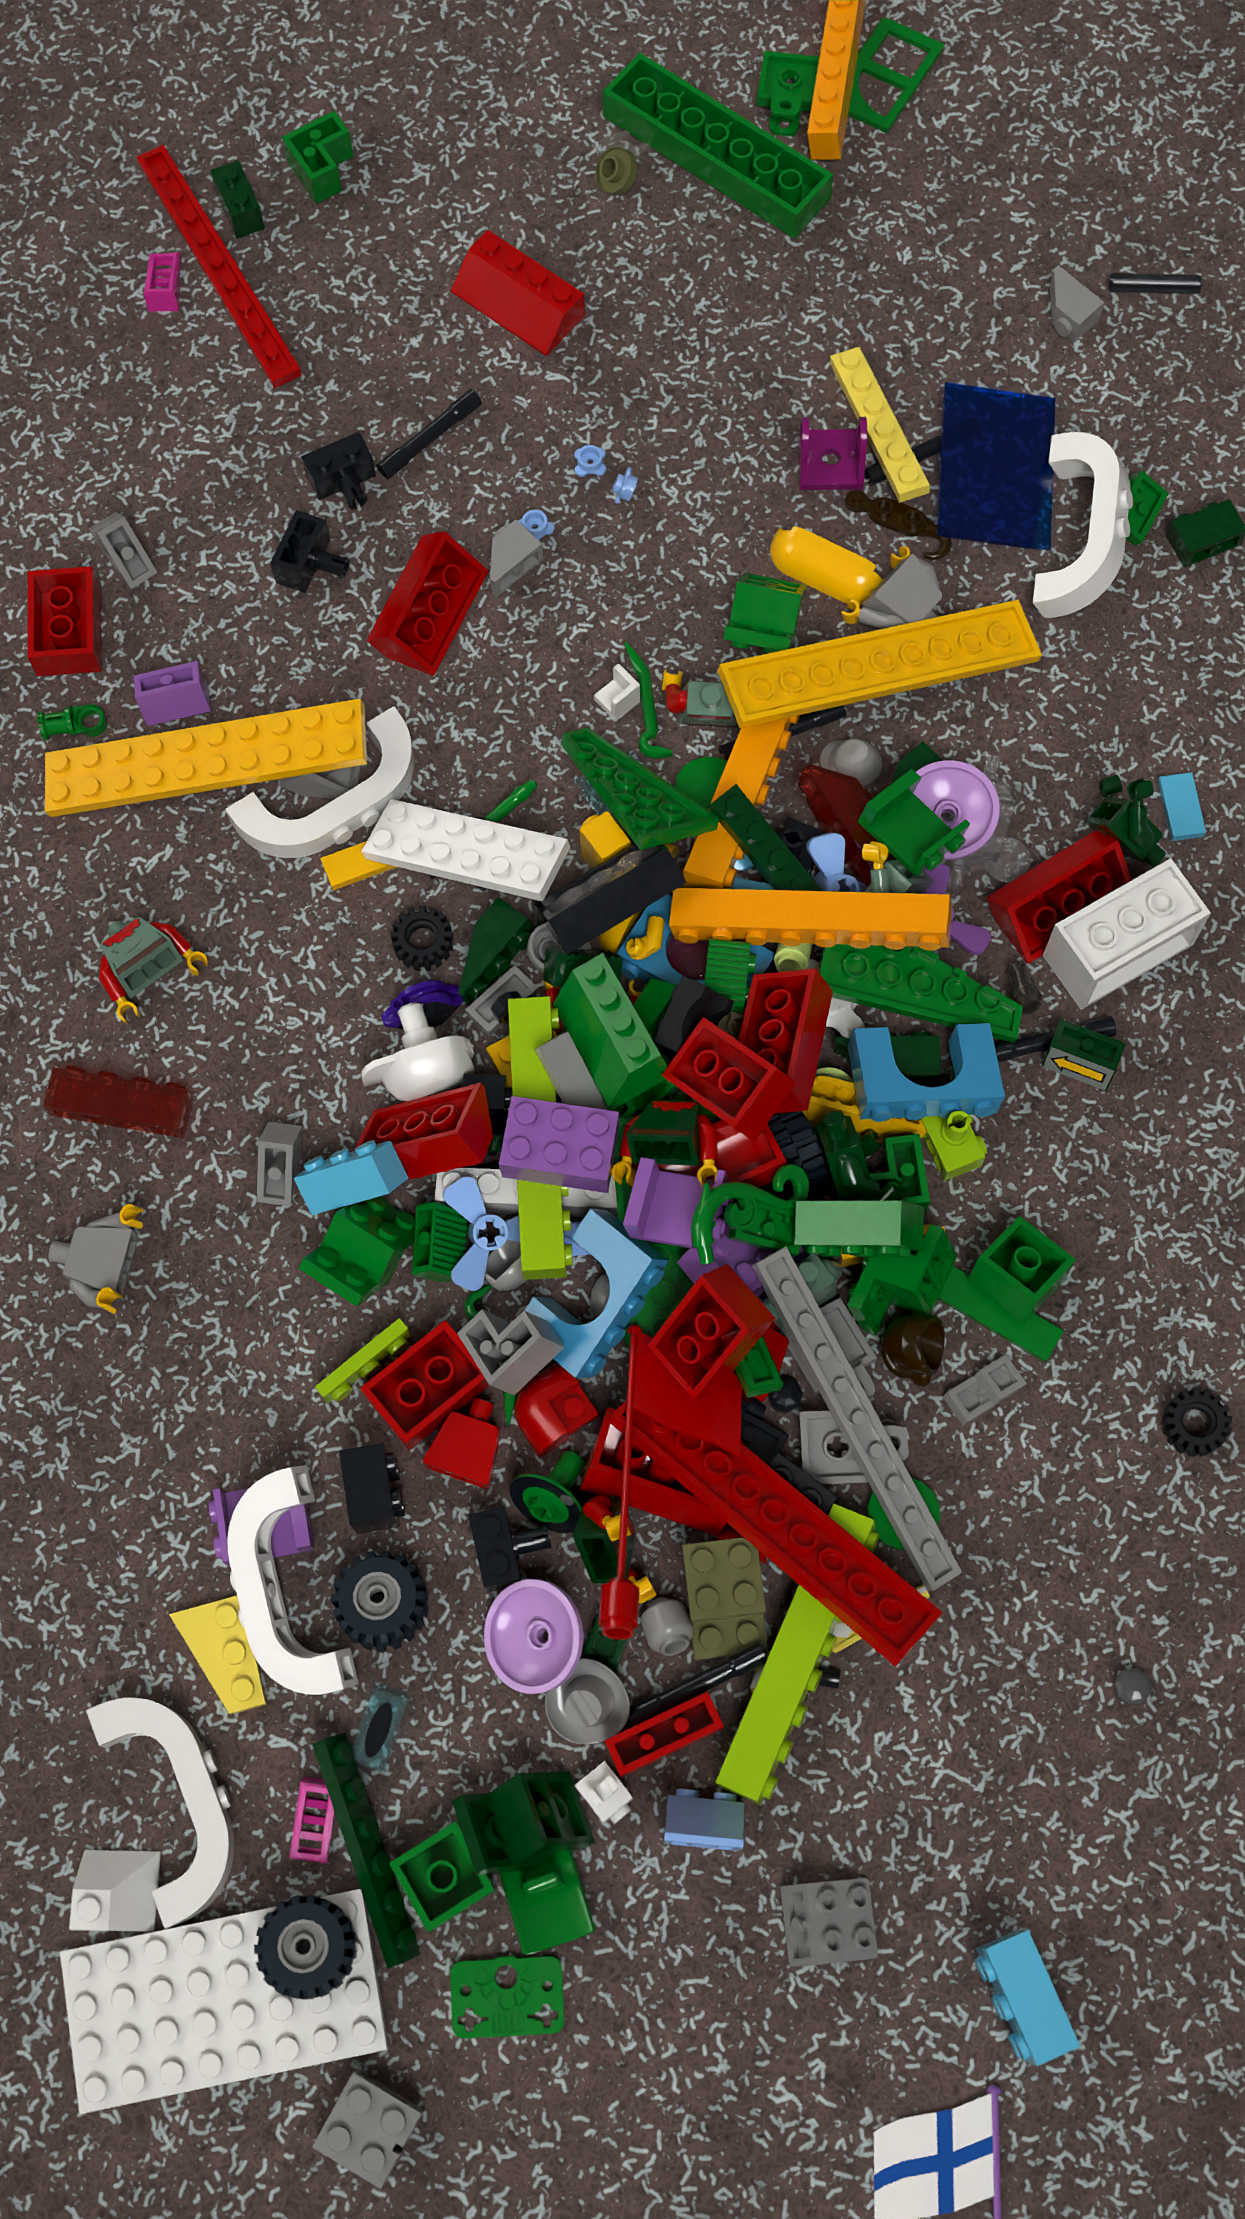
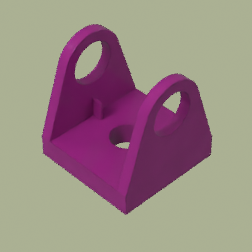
M801 417L798 432L800 490H863L867 451V418L859 417L856 429L809 430L808 417ZM827 454H833L840 461L837 464L828 465L823 462L822 458Z

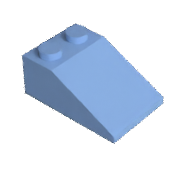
M676 1789V1796L668 1795L664 1844L732 1851L743 1849L744 1803L736 1802V1794L715 1792L714 1799L698 1798L699 1791Z

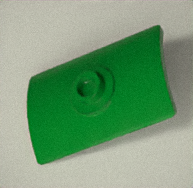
M572 1850L558 1851L528 1871L499 1873L519 1944L524 1955L571 1942L595 1931V1925Z

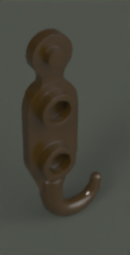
M852 490L846 495L845 505L848 510L856 513H868L869 518L877 525L910 537L931 536L941 542L940 550L934 553L926 552L924 553V558L939 560L950 552L952 541L947 530L934 524L922 511L886 497L869 499L861 490Z

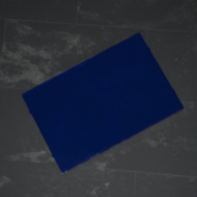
M945 382L937 536L1027 549H1051L1053 469L1049 464L1051 438L1055 434L1056 398Z

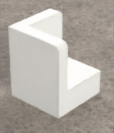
M617 664L613 668V680L594 695V700L617 721L640 702V684L620 664Z

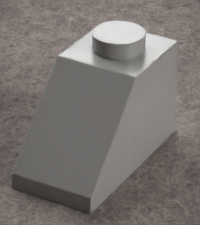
M1059 265L1054 268L1050 284L1052 324L1059 335L1067 336L1073 342H1076L1100 320L1105 302Z
M115 512L89 528L103 554L130 589L158 573L123 515Z
M517 519L508 526L501 527L492 538L490 582L492 594L496 598L543 560L542 543Z
M276 1122L267 1123L258 1140L257 1202L291 1207L296 1185L294 1177L298 1174L302 1154L303 1126Z

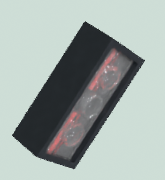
M634 843L547 895L543 902L537 901L534 905L553 938L568 955L687 882L669 849L664 844L640 850Z

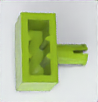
M954 1111L949 1115L948 1119L941 1116H928L919 1119L927 1131L923 1139L943 1182L982 1166L987 1149L982 1137L979 1134L976 1136L970 1125L972 1123L971 1115L963 1111Z

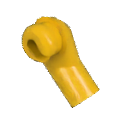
M658 916L649 917L646 935L640 939L635 938V941L631 938L627 942L626 951L632 959L644 960L660 950L665 919Z

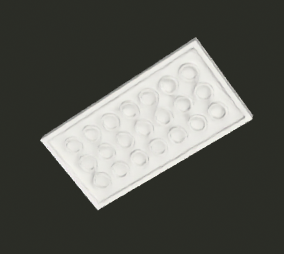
M361 1889L320 1897L336 1904L343 1910V1913L351 1920L352 1929L356 1932L357 1941H355L357 1956L356 1959H353L351 1965L353 1969L350 1975L345 1976L342 1980L344 1983L340 1987L334 1988L329 1992L330 1994L323 1997L304 2000L282 1995L276 1992L274 1987L268 1985L263 1979L265 1976L262 1971H258L256 1965L258 1955L254 1954V1944L258 1945L259 1939L256 1933L258 1927H263L265 1915L268 1912L272 1913L276 1907L61 1951L60 1958L79 2113L98 2111L388 2050L389 2043L368 1911Z

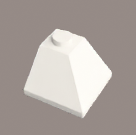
M84 1850L72 1890L69 1930L155 1931L157 1906L151 1891L158 1888L161 1852Z

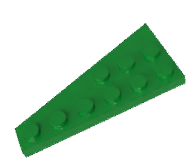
M587 727L563 733L561 746L640 850L666 843H674L677 840L700 836L703 833L717 830L719 817Z
M835 944V946L829 948L823 947L818 972L832 989V998L955 1028L957 1024L990 1023L993 1038L1012 1043L1018 1039L1023 1006L990 986H982L966 976L967 973L957 966L953 968L939 959L940 956L932 951L912 946H905L899 950L878 945H870L864 949L843 944Z

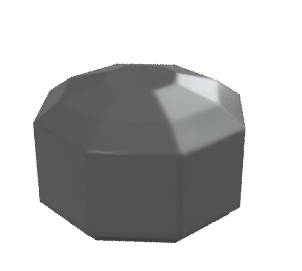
M1138 1668L1122 1670L1113 1682L1116 1698L1127 1706L1145 1703L1152 1692L1149 1676Z

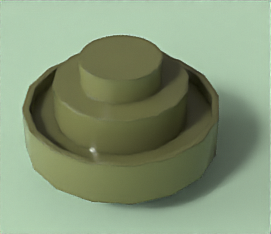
M619 146L610 147L605 150L596 165L595 176L597 184L601 190L613 195H621L628 191L637 175L636 158L631 151Z

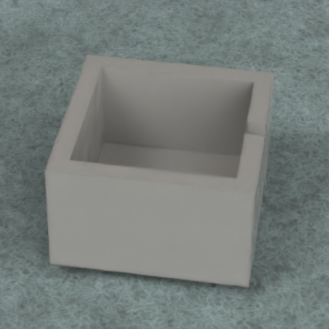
M357 2070L352 2073L312 2148L381 2189L388 2181L403 2153L397 2147L394 2149L395 2145L398 2144L404 2147L408 2143L425 2110Z

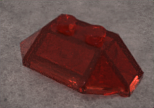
M809 764L805 766L797 785L800 791L806 795L807 803L826 833L834 832L844 837V861L853 872V875L868 888L871 883L870 869H873L874 862L866 861L862 858V849L864 844L878 841L858 823V820L866 804L872 799L871 794L862 787L855 777Z

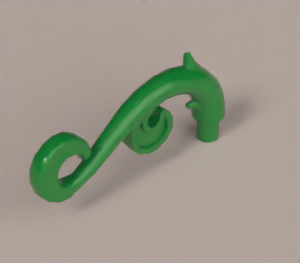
M785 1164L779 1167L775 1173L772 1184L775 1192H782L787 1180H790L792 1183L793 1195L788 1200L781 1199L749 1183L728 1182L711 1190L709 1183H705L701 1198L693 1213L690 1227L692 1246L697 1248L700 1264L705 1265L715 1262L711 1246L714 1243L712 1230L716 1226V1222L713 1219L717 1209L725 1201L735 1198L739 1202V1208L737 1204H727L724 1213L726 1224L731 1229L745 1230L756 1221L758 1213L756 1201L782 1210L796 1209V1201H806L809 1193V1180L805 1171L796 1164Z

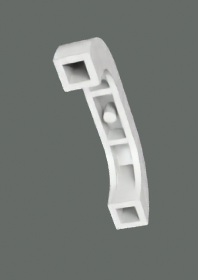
M1068 432L1052 435L1049 464L1058 478L1091 477L1094 478L1089 537L1086 548L1081 556L1064 569L1036 574L1033 604L1045 618L1060 617L1074 613L1102 595L1118 574L1124 557L1126 537L1130 535L1128 512L1129 509H1132L1133 497L1130 491L1128 474L1111 446L1100 437L1089 433Z
M393 706L366 723L369 737L382 754L381 763L370 778L310 815L295 820L282 819L272 815L266 810L256 794L252 792L225 809L231 824L238 834L253 848L265 854L282 858H298L318 853L334 843H345L351 838L353 832L363 825L365 827L374 825L380 819L389 800L399 801L404 795L414 771V752L410 733L405 721L396 708Z
M305 1465L289 1467L268 1474L254 1483L245 1492L238 1502L230 1521L227 1547L231 1567L230 1581L237 1593L240 1606L238 1611L239 1620L245 1628L249 1646L257 1662L273 1680L285 1688L303 1694L317 1695L343 1690L358 1685L359 1682L350 1647L330 1653L309 1651L297 1642L288 1623L271 1550V1536L277 1520L286 1511L297 1506L315 1502L308 1468Z
M119 1698L110 1700L86 1710L98 1745L108 1748L135 1736H150L156 1739L169 1756L197 1833V1852L190 1868L177 1880L151 1891L164 1928H173L204 1911L218 1896L226 1883L234 1858V1833L227 1812V1808L232 1806L225 1786L218 1787L213 1773L218 1771V1765L210 1749L204 1750L199 1736L180 1714L162 1704L147 1699Z

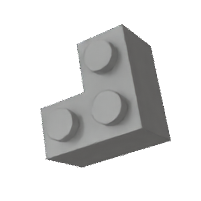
M482 1309L457 1333L488 1384L512 1395L520 1391L565 1348L548 1321L525 1310L509 1324L507 1320Z

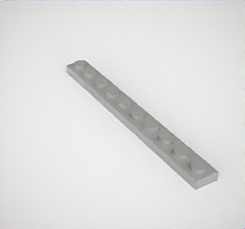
M783 1247L751 1266L926 1590L934 1591L961 1574L962 1571L787 1247Z

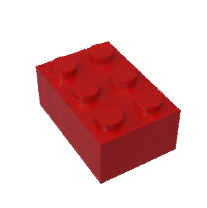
M93 566L27 571V658L37 677L102 672L101 586Z
M704 1017L661 1075L754 1142L797 1083Z
M726 1264L699 1277L647 1346L693 1400H696L723 1385L776 1318L733 1269Z
M444 1320L364 1384L360 1390L406 1449L411 1451L444 1424L451 1411H460L490 1385L460 1337L448 1322Z

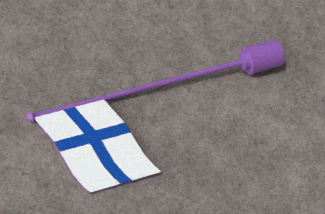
M990 2085L986 2093L990 2094L953 2109L902 2118L874 2131V2219H919L958 2211L992 2196L993 2219H1001L998 2093H1002L999 2086Z

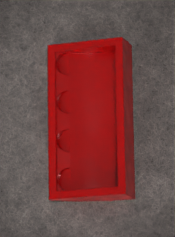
M724 1120L713 1124L717 1132L718 1160L714 1161V1166L717 1170L726 1171L730 1182L749 1183L760 1188L772 1182L779 1167L787 1164L768 1124L755 1142ZM700 1161L698 1166L657 1165L660 1171L697 1177L699 1169L704 1166V1162ZM632 1162V1167L637 1171L639 1164ZM711 1175V1176L707 1177V1179H713V1180H714V1177H715V1176H714V1175Z

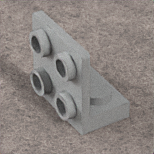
M868 1878L780 1886L789 1967L839 1963L878 1957Z

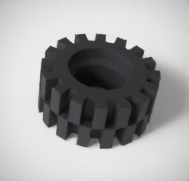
M419 906L420 911L415 912L412 907L408 909L409 915L406 916L402 912L398 916L399 922L394 921L392 925L394 930L391 931L393 949L398 960L403 961L404 966L409 968L411 965L416 971H420V967H425V971H430L432 965H436L438 968L442 965L441 961L443 959L447 961L450 957L449 951H452L454 946L449 920L446 921V916L442 912L438 915L437 909L433 907L430 908V911H426L425 906ZM422 928L431 930L436 936L435 942L431 947L419 950L410 944V937L413 932Z
M1192 1388L1190 1391L1186 1389L1175 1396L1166 1406L1161 1423H1164L1162 1431L1164 1435L1167 1434L1169 1438L1167 1442L1170 1446L1174 1444L1177 1447L1176 1451L1181 1454L1186 1452L1191 1457L1196 1455L1202 1457L1211 1452L1213 1453L1227 1440L1226 1437L1230 1435L1232 1429L1229 1428V1425L1232 1423V1416L1227 1415L1230 1409L1227 1404L1223 1406L1220 1403L1223 1398L1218 1394L1213 1397L1210 1395L1212 1391L1205 1389L1203 1392L1199 1391V1388ZM1196 1409L1207 1415L1210 1427L1205 1435L1195 1436L1185 1429L1183 1417L1187 1411Z

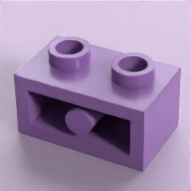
M198 661L134 675L135 699L147 726L211 711L209 688Z

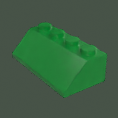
M601 953L573 969L553 1006L558 1008L559 1018L565 1029L569 1032L590 1075L611 1111L666 1080L661 1075L668 1066L604 954Z

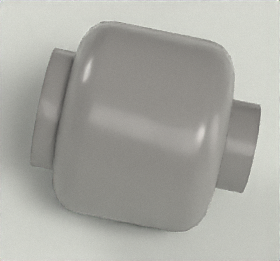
M666 1597L657 1598L649 1603L648 1608L641 1616L640 1625L647 1643L653 1651L662 1653L665 1656H673L687 1649L689 1641L694 1634V1627L682 1602L674 1599L668 1600Z

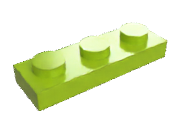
M398 1318L317 1384L315 1388L327 1404L332 1400L340 1402L352 1392L353 1388L351 1385L361 1377L368 1379L380 1369L381 1365L379 1362L389 1354L396 1356L402 1352L409 1344L407 1339L411 1337L407 1326Z

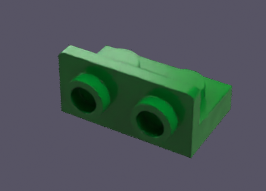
M1142 470L1128 476L1133 506L1128 512L1130 535L1126 539L1134 546L1143 542L1169 494Z
M733 1198L732 1204H737L739 1208L738 1200ZM756 1201L758 1213L753 1225L745 1230L730 1228L728 1236L730 1240L773 1252L787 1247L791 1256L799 1254L800 1246L795 1245L796 1210L777 1209Z

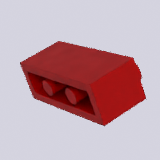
M707 1691L604 1741L622 1779L722 1731L724 1725Z

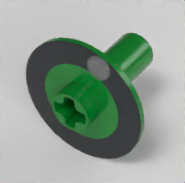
M565 1451L547 1478L535 1474H523L516 1477L511 1483L509 1490L514 1505L527 1519L542 1527L547 1525L549 1531L557 1533L573 1532L582 1508L569 1490L585 1465L583 1459L574 1452Z

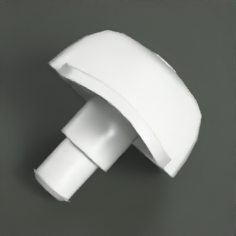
M417 1002L409 1003L402 1006L397 1012L405 1033L401 1038L404 1049L393 1055L370 1062L361 1071L364 1087L383 1082L387 1091L395 1098L407 1102L463 1087L464 1074H474L475 1068L472 1062L474 1045L471 1044L470 1039L463 1036L437 1038L435 1028L428 1025L423 1004Z

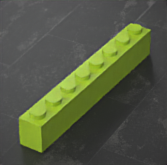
M550 996L508 999L513 1096L557 1103L556 1095L558 1093L535 1048L553 1039V1029H559L558 1008H551ZM517 1180L523 1279L567 1277L566 1266H573L572 1244H565L564 1231H571L570 1209L563 1210L562 1197L569 1196V1187Z
M833 1503L828 1516L873 1553L880 1535L875 1532V1520ZM800 1585L796 1590L715 1782L720 1788L760 1806L764 1798L770 1800L775 1791L778 1778L774 1776L779 1762L785 1764L790 1755L793 1742L789 1741V1737L794 1726L800 1728L808 1710V1706L803 1705L808 1691L814 1693L819 1685L822 1671L818 1670L823 1656L830 1657L837 1640V1636L832 1635L837 1622H842Z

